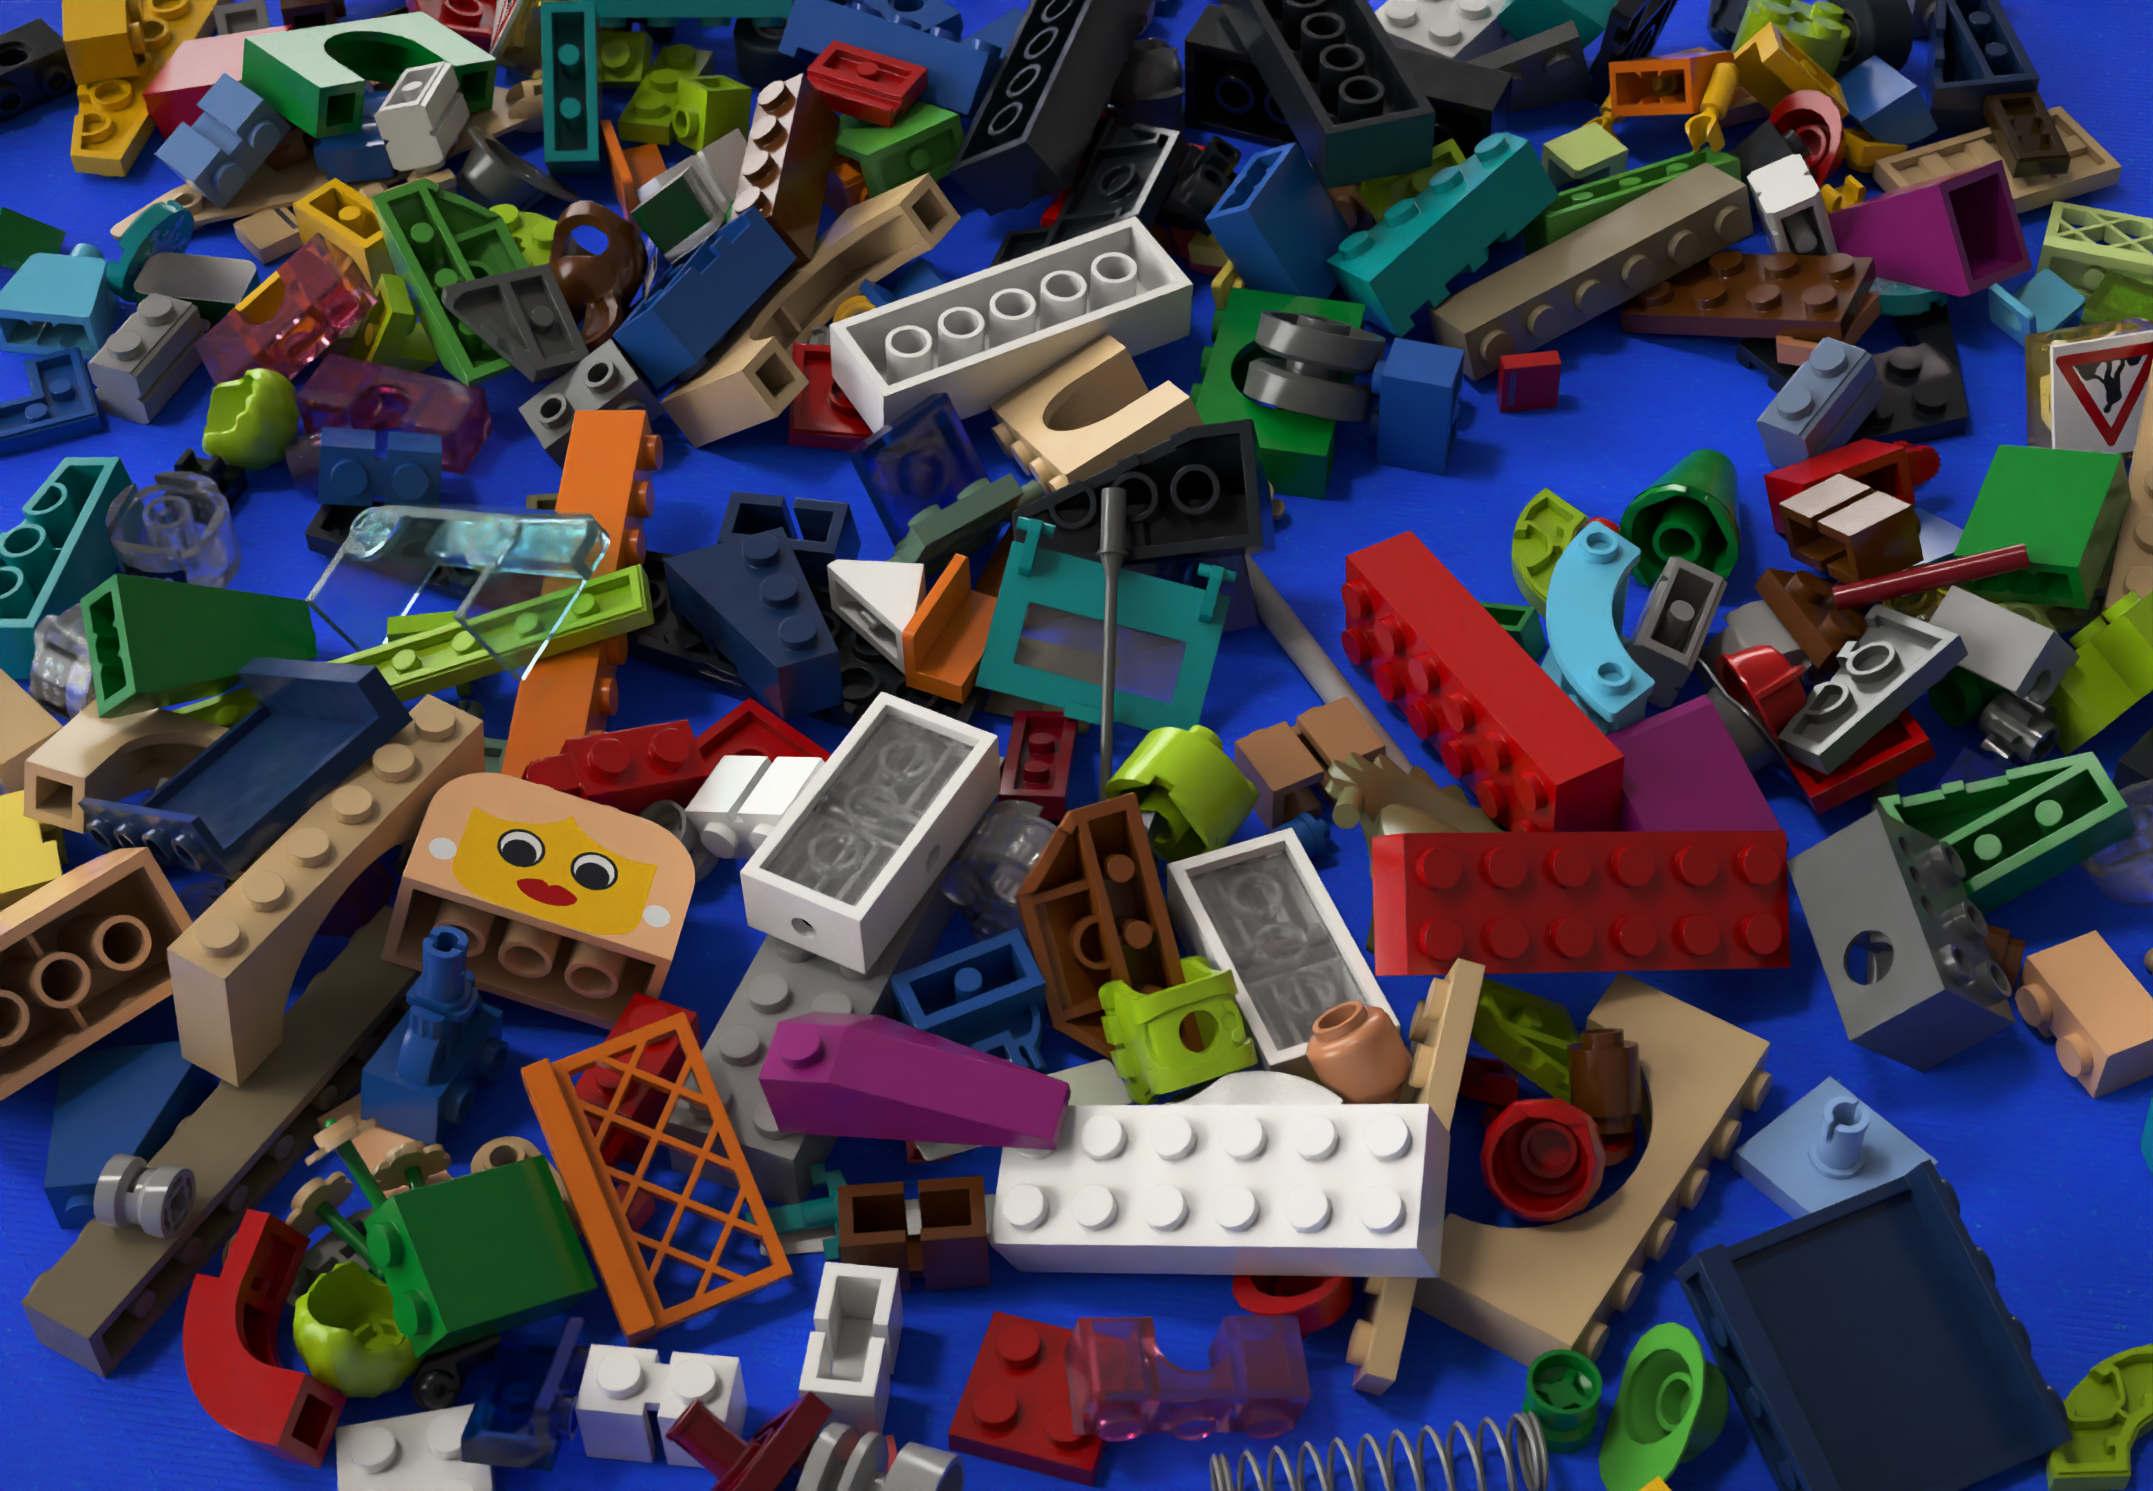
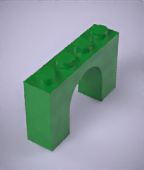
M419 11L244 37L241 84L263 98L277 113L317 139L358 132L362 129L366 81H377L395 85L405 69L442 61L452 64L459 83L456 92L463 94L469 112L491 109L498 59L424 12Z
M1231 287L1225 310H1215L1211 331V341L1214 343V346H1204L1200 365V379L1203 380V383H1193L1190 398L1204 425L1246 419L1253 420L1267 479L1273 486L1274 493L1325 500L1335 461L1336 420L1265 407L1251 401L1241 392L1244 390L1250 361L1259 358L1285 359L1263 350L1255 342L1262 310L1318 315L1342 321L1353 327L1365 330L1366 304ZM1342 372L1353 377L1357 376V373Z

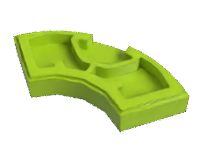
M1547 488L1539 492L1521 512L1515 525L1511 551V565L1515 582L1526 601L1532 607H1536L1538 614L1545 619L1547 593L1555 566L1566 547L1589 521L1588 516Z
M2153 1344L2134 1347L2101 1361L2089 1370L2088 1376L2063 1400L2067 1412L2066 1425L2073 1439L2046 1453V1477L2049 1491L2126 1489L2131 1477L2130 1451L2135 1441L2153 1429Z

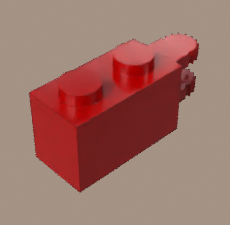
M1864 438L1765 474L1764 479L1775 532L1785 534L1778 503L1837 474H1842L1871 487L1875 492L1881 491L1906 503L1915 505L1913 487L1923 484L1924 481H1930L1931 478H1935L1936 473H1939L1938 469L1941 466V458L1938 456L1939 452H1935V448L1925 445L1913 447L1912 443L1901 440L1890 444Z
M688 719L566 739L559 755L545 757L544 760L537 758L535 762L531 761L529 766L526 765L521 779L535 784L546 785L557 791L601 805L612 806L620 811L639 816L642 810L660 800L675 801L686 809L708 778L709 773Z
M638 992L635 993L604 1041H609L684 1011L700 1051L702 1052L703 1050L698 1013ZM674 1035L647 1046L638 1069L676 1083L686 1060L677 1036ZM633 1052L615 1058V1060L629 1064ZM595 1066L584 1071L574 1088L580 1100L608 1110L623 1076L600 1066ZM632 1080L617 1115L655 1130L670 1095ZM586 1115L592 1133L596 1137L602 1121ZM612 1126L600 1151L605 1165L616 1169L620 1161L623 1160L639 1166L649 1140Z

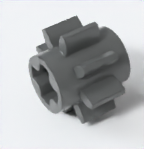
M2031 690L2023 699L2020 697L2015 698L2008 692L1998 694L1984 709L1977 724V730L1987 737L1980 745V749L2007 769H2014L2020 760L2027 765L2042 762L2054 748L2060 735V728L2051 722L2057 710L2050 706L2051 704L2047 701L2038 705L2028 700Z

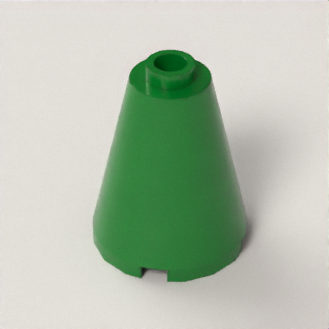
M1710 449L1691 452L1628 504L1621 517L1618 534L1641 550L1639 563L1630 571L1637 581L1650 588L1651 584H1655L1660 577L1670 556L1683 558L1724 577V580L1727 579L1737 563L1741 548L1738 475L1734 464L1727 456Z

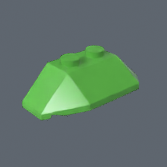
M422 178L372 196V204L395 273L398 276L404 277L410 301L415 302L417 317L444 369L467 387L517 369L450 312L441 300L443 288L446 285L529 268L502 216L465 197L440 189L439 184L427 178Z

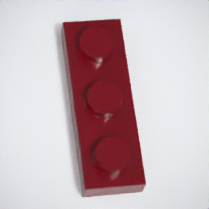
M1015 710L1001 779V791L998 793L999 818L1016 819L1018 822L1027 825H1041L1051 820H1062L1064 818L1078 740V720L1063 716L1064 712Z

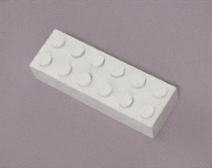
M1134 216L830 324L832 377L883 447L887 448L990 410L989 405L1106 332L1124 345L1131 357L1189 336L1193 283L1138 218Z
M1429 1104L1068 1105L1056 1150L1002 1148L989 1244L1019 1272L1439 1278L1451 1135Z

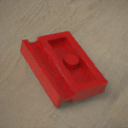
M835 40L807 68L806 76L833 111L887 128H892L895 124L894 117L897 114L903 115L928 87V70L926 67Z

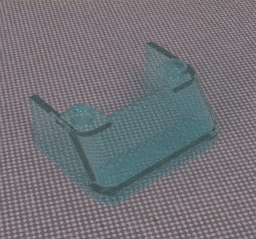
M473 504L384 505L378 508L370 507L354 519L350 527L349 536L304 601L357 652L388 642L387 617L405 616L438 566L475 569L482 573L453 618L516 680L524 681L609 547L610 536L591 514L582 512Z

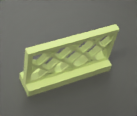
M2053 201L2036 275L2042 269H2050L2082 294L2087 305L2153 317V254L2151 253L2153 252V219ZM2070 224L2079 225V226H2084V227L2075 229V228H2074L2073 226H2071ZM2127 235L2138 236L2140 238L2132 240ZM2103 240V241H2105L2106 243H2108L2109 245H2108V246L2100 245V244H2096L2095 242H2096V241Z

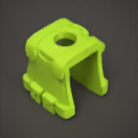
M1189 956L1180 959L1186 983L1149 995L1136 992L1125 984L1123 980L1107 982L1100 987L1099 999L1102 1009H1104L1106 1014L1101 1017L1107 1044H1112L1116 1047L1115 1050L1110 1051L1118 1077L1125 1079L1127 1094L1132 1102L1140 1105L1157 1102L1161 1094L1183 1089L1225 1074L1237 1073L1240 1069L1259 1063L1251 1037H1246L1243 1020L1234 995L1238 994V989L1231 969L1223 971L1211 969L1207 958L1203 956ZM1193 1011L1205 1049L1198 1053L1188 1050L1181 1042L1179 1036V1028L1183 1018Z

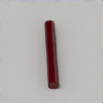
M2025 543L1843 584L1832 587L1839 612L2030 568Z

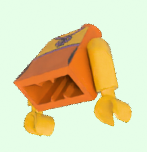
M1732 51L1676 53L1609 62L1610 94L1600 108L1602 116L1588 121L1583 126L1596 122L1619 141L1612 127L1615 123L1621 124L1626 116L1700 113L1690 118L1685 125L1693 152L1698 153L1700 146L1706 142H1709L1713 153L1720 151L1724 147L1725 140L1718 120L1725 118L1729 107L1735 105L1736 92L1741 82L1740 72L1734 64Z

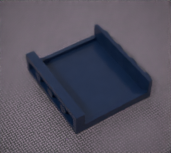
M255 657L241 668L237 674L259 705L137 806L85 797L78 804L91 820L86 825L89 835L106 853L122 848L148 847L155 860L166 866L173 865L192 869L196 872L204 871L231 877L305 814L317 801L326 796L369 759L377 749L384 746L412 722L413 718L377 666Z
M1931 1159L1920 1163L1905 1176L1725 1248L1723 1243L1698 1252L1674 1272L1779 1491H1960L2043 1455L2073 1439L2066 1425L2067 1412L2062 1399L2054 1388L2045 1384L2030 1354L2031 1342L2025 1327L2016 1316L2010 1314L1995 1286V1271L1989 1257L1982 1248L1974 1245L1960 1218V1203L1957 1194L1946 1179L1939 1177Z

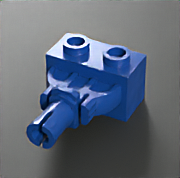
M438 926L429 932L428 938H424L422 974L407 992L406 1001L411 1007L362 1069L360 1119L367 1121L375 1117L378 1121V1126L416 1141H423L429 1146L439 1144L453 1124L460 1126L464 1123L473 1107L477 1090L486 1079L489 1081L496 1079L503 1068L508 1053V1043L502 1041L504 1011L483 1003L478 989L475 988V975L472 971L466 970L468 937L460 929L451 926Z
M1018 928L891 976L893 1012L896 1021L1047 1075V1066L1039 1052L1043 1037L1042 1023L1046 1022V982Z

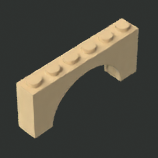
M927 173L846 209L815 241L811 261L786 272L728 332L729 336L726 340L706 355L709 362L705 367L686 382H680L662 400L661 405L694 448L778 417L809 383L792 360L793 342L807 343L813 336L811 330L814 326L818 324L825 325L834 317L836 309L844 300L862 293L859 287L865 279L876 283L908 261L932 250L961 219L931 175Z
M427 694L409 712L413 718L412 722L384 746L377 749L369 759L326 796L317 801L167 948L182 1058L239 1088L283 1042V1018L289 992L300 963L317 930L341 895L373 861L396 845L412 851L429 804L441 787L458 777L485 772L483 720Z
M1619 972L1587 1017L1586 1030L1619 1028L1624 1030V1040L1639 1043L1643 1111L1638 1113L1637 1117L1644 1135L1645 1153L1636 1170L1612 1196L1600 1205L1572 1219L1551 1225L1531 1228H1504L1480 1224L1449 1213L1443 1226L1439 1278L1417 1279L1412 1306L1527 1367H1530L1535 1358L1545 1352L1558 1349L1576 1351L1595 1363L1605 1346L1610 1332V1327L1606 1323L1615 1310L1626 1313L1630 1309L1644 1280V1274L1640 1271L1649 1257L1656 1261H1660L1663 1258L1676 1233L1677 1222L1674 1219L1682 1206L1691 1211L1696 1207L1709 1181L1710 1172L1707 1171L1708 1166L1714 1157L1722 1161L1726 1160L1734 1148L1742 1128V1123L1738 1120L1746 1109L1754 1113L1757 1112L1765 1100L1773 1080V1075L1765 1071L1771 1042Z

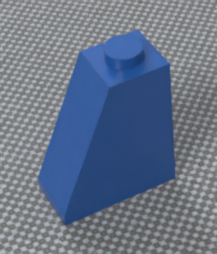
M180 1041L85 1049L61 1063L43 1187L61 1229H83L90 1220L96 1217L94 1214L96 1185L104 1166L113 1155L124 1153L141 1157L148 1164L171 1139L178 1124L185 1117L193 1115L216 1090L217 1080L215 1075L182 1058Z

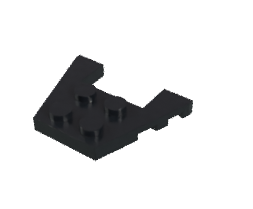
M1619 0L1612 7L1599 53L1589 69V75L1592 76L1586 99L1601 107L1610 94L1609 62L1649 57L1678 0Z
M1101 117L1093 131L1094 139L1081 157V159L1085 158L1087 161L1054 224L1050 227L1009 231L990 267L1134 216L1149 230L1156 220L1158 212L1191 146L1180 131L1135 123L1130 129L1120 127L1113 118Z
M1934 301L1930 303V310L1923 312V314L1894 316L1893 326L1908 347H1896L1891 351L1872 355L1877 369L1875 376L1880 379L1884 397L1845 445L1864 438L1890 444L1901 440L1915 445L1965 434L1969 416L1947 303L1940 307ZM1749 337L1738 340L1736 351L1738 362L1748 370L1755 365L1769 376L1767 385L1776 393L1781 391L1800 367L1778 363L1775 338Z

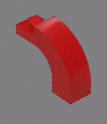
M247 1209L237 1235L229 1248L228 1257L219 1278L196 1273L183 1324V1353L188 1379L202 1407L225 1429L281 1459L320 1469L347 1397L306 1373L284 1369L277 1347L280 1316L311 1239L270 1213Z

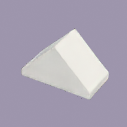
M836 559L829 563L827 571L832 610L905 674L902 633L927 596L924 564Z

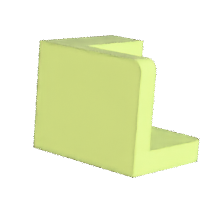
M1592 122L1544 143L1541 163L1555 188L1576 179H1582L1588 184L1626 172L1629 149L1598 123Z

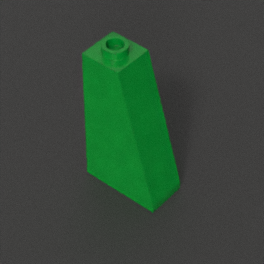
M118 573L80 599L99 718L112 719L226 694L245 688L246 685L237 672L255 657L313 661L318 657L316 635L312 627L307 600Z

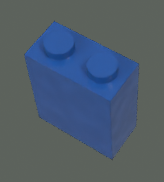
M1297 142L1254 153L1204 220L1249 290L1328 299L1336 286L1339 285L1326 261L1339 252V245L1353 233Z

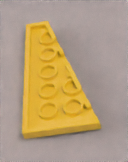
M141 0L144 15V24H141L145 39L146 53L138 54L139 76L78 85L79 111L78 115L74 116L70 152L75 172L99 174L106 177H126L157 126L155 120L148 114L146 102L142 94L183 41L211 37L217 27L213 6L231 4L232 0Z

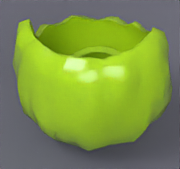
M265 368L248 370L241 379L220 383L212 389L210 406L207 413V425L203 432V452L211 457L218 455L225 463L251 472L266 470L271 465L286 458L296 442L297 426L300 419L295 387L282 374Z
M349 1260L336 1264L329 1273H321L309 1287L308 1293L297 1299L293 1321V1339L298 1354L313 1378L346 1397L375 1398L382 1393H390L398 1389L404 1380L418 1371L425 1356L416 1359L408 1337L399 1330L393 1314L394 1300L387 1283L372 1275L356 1261Z

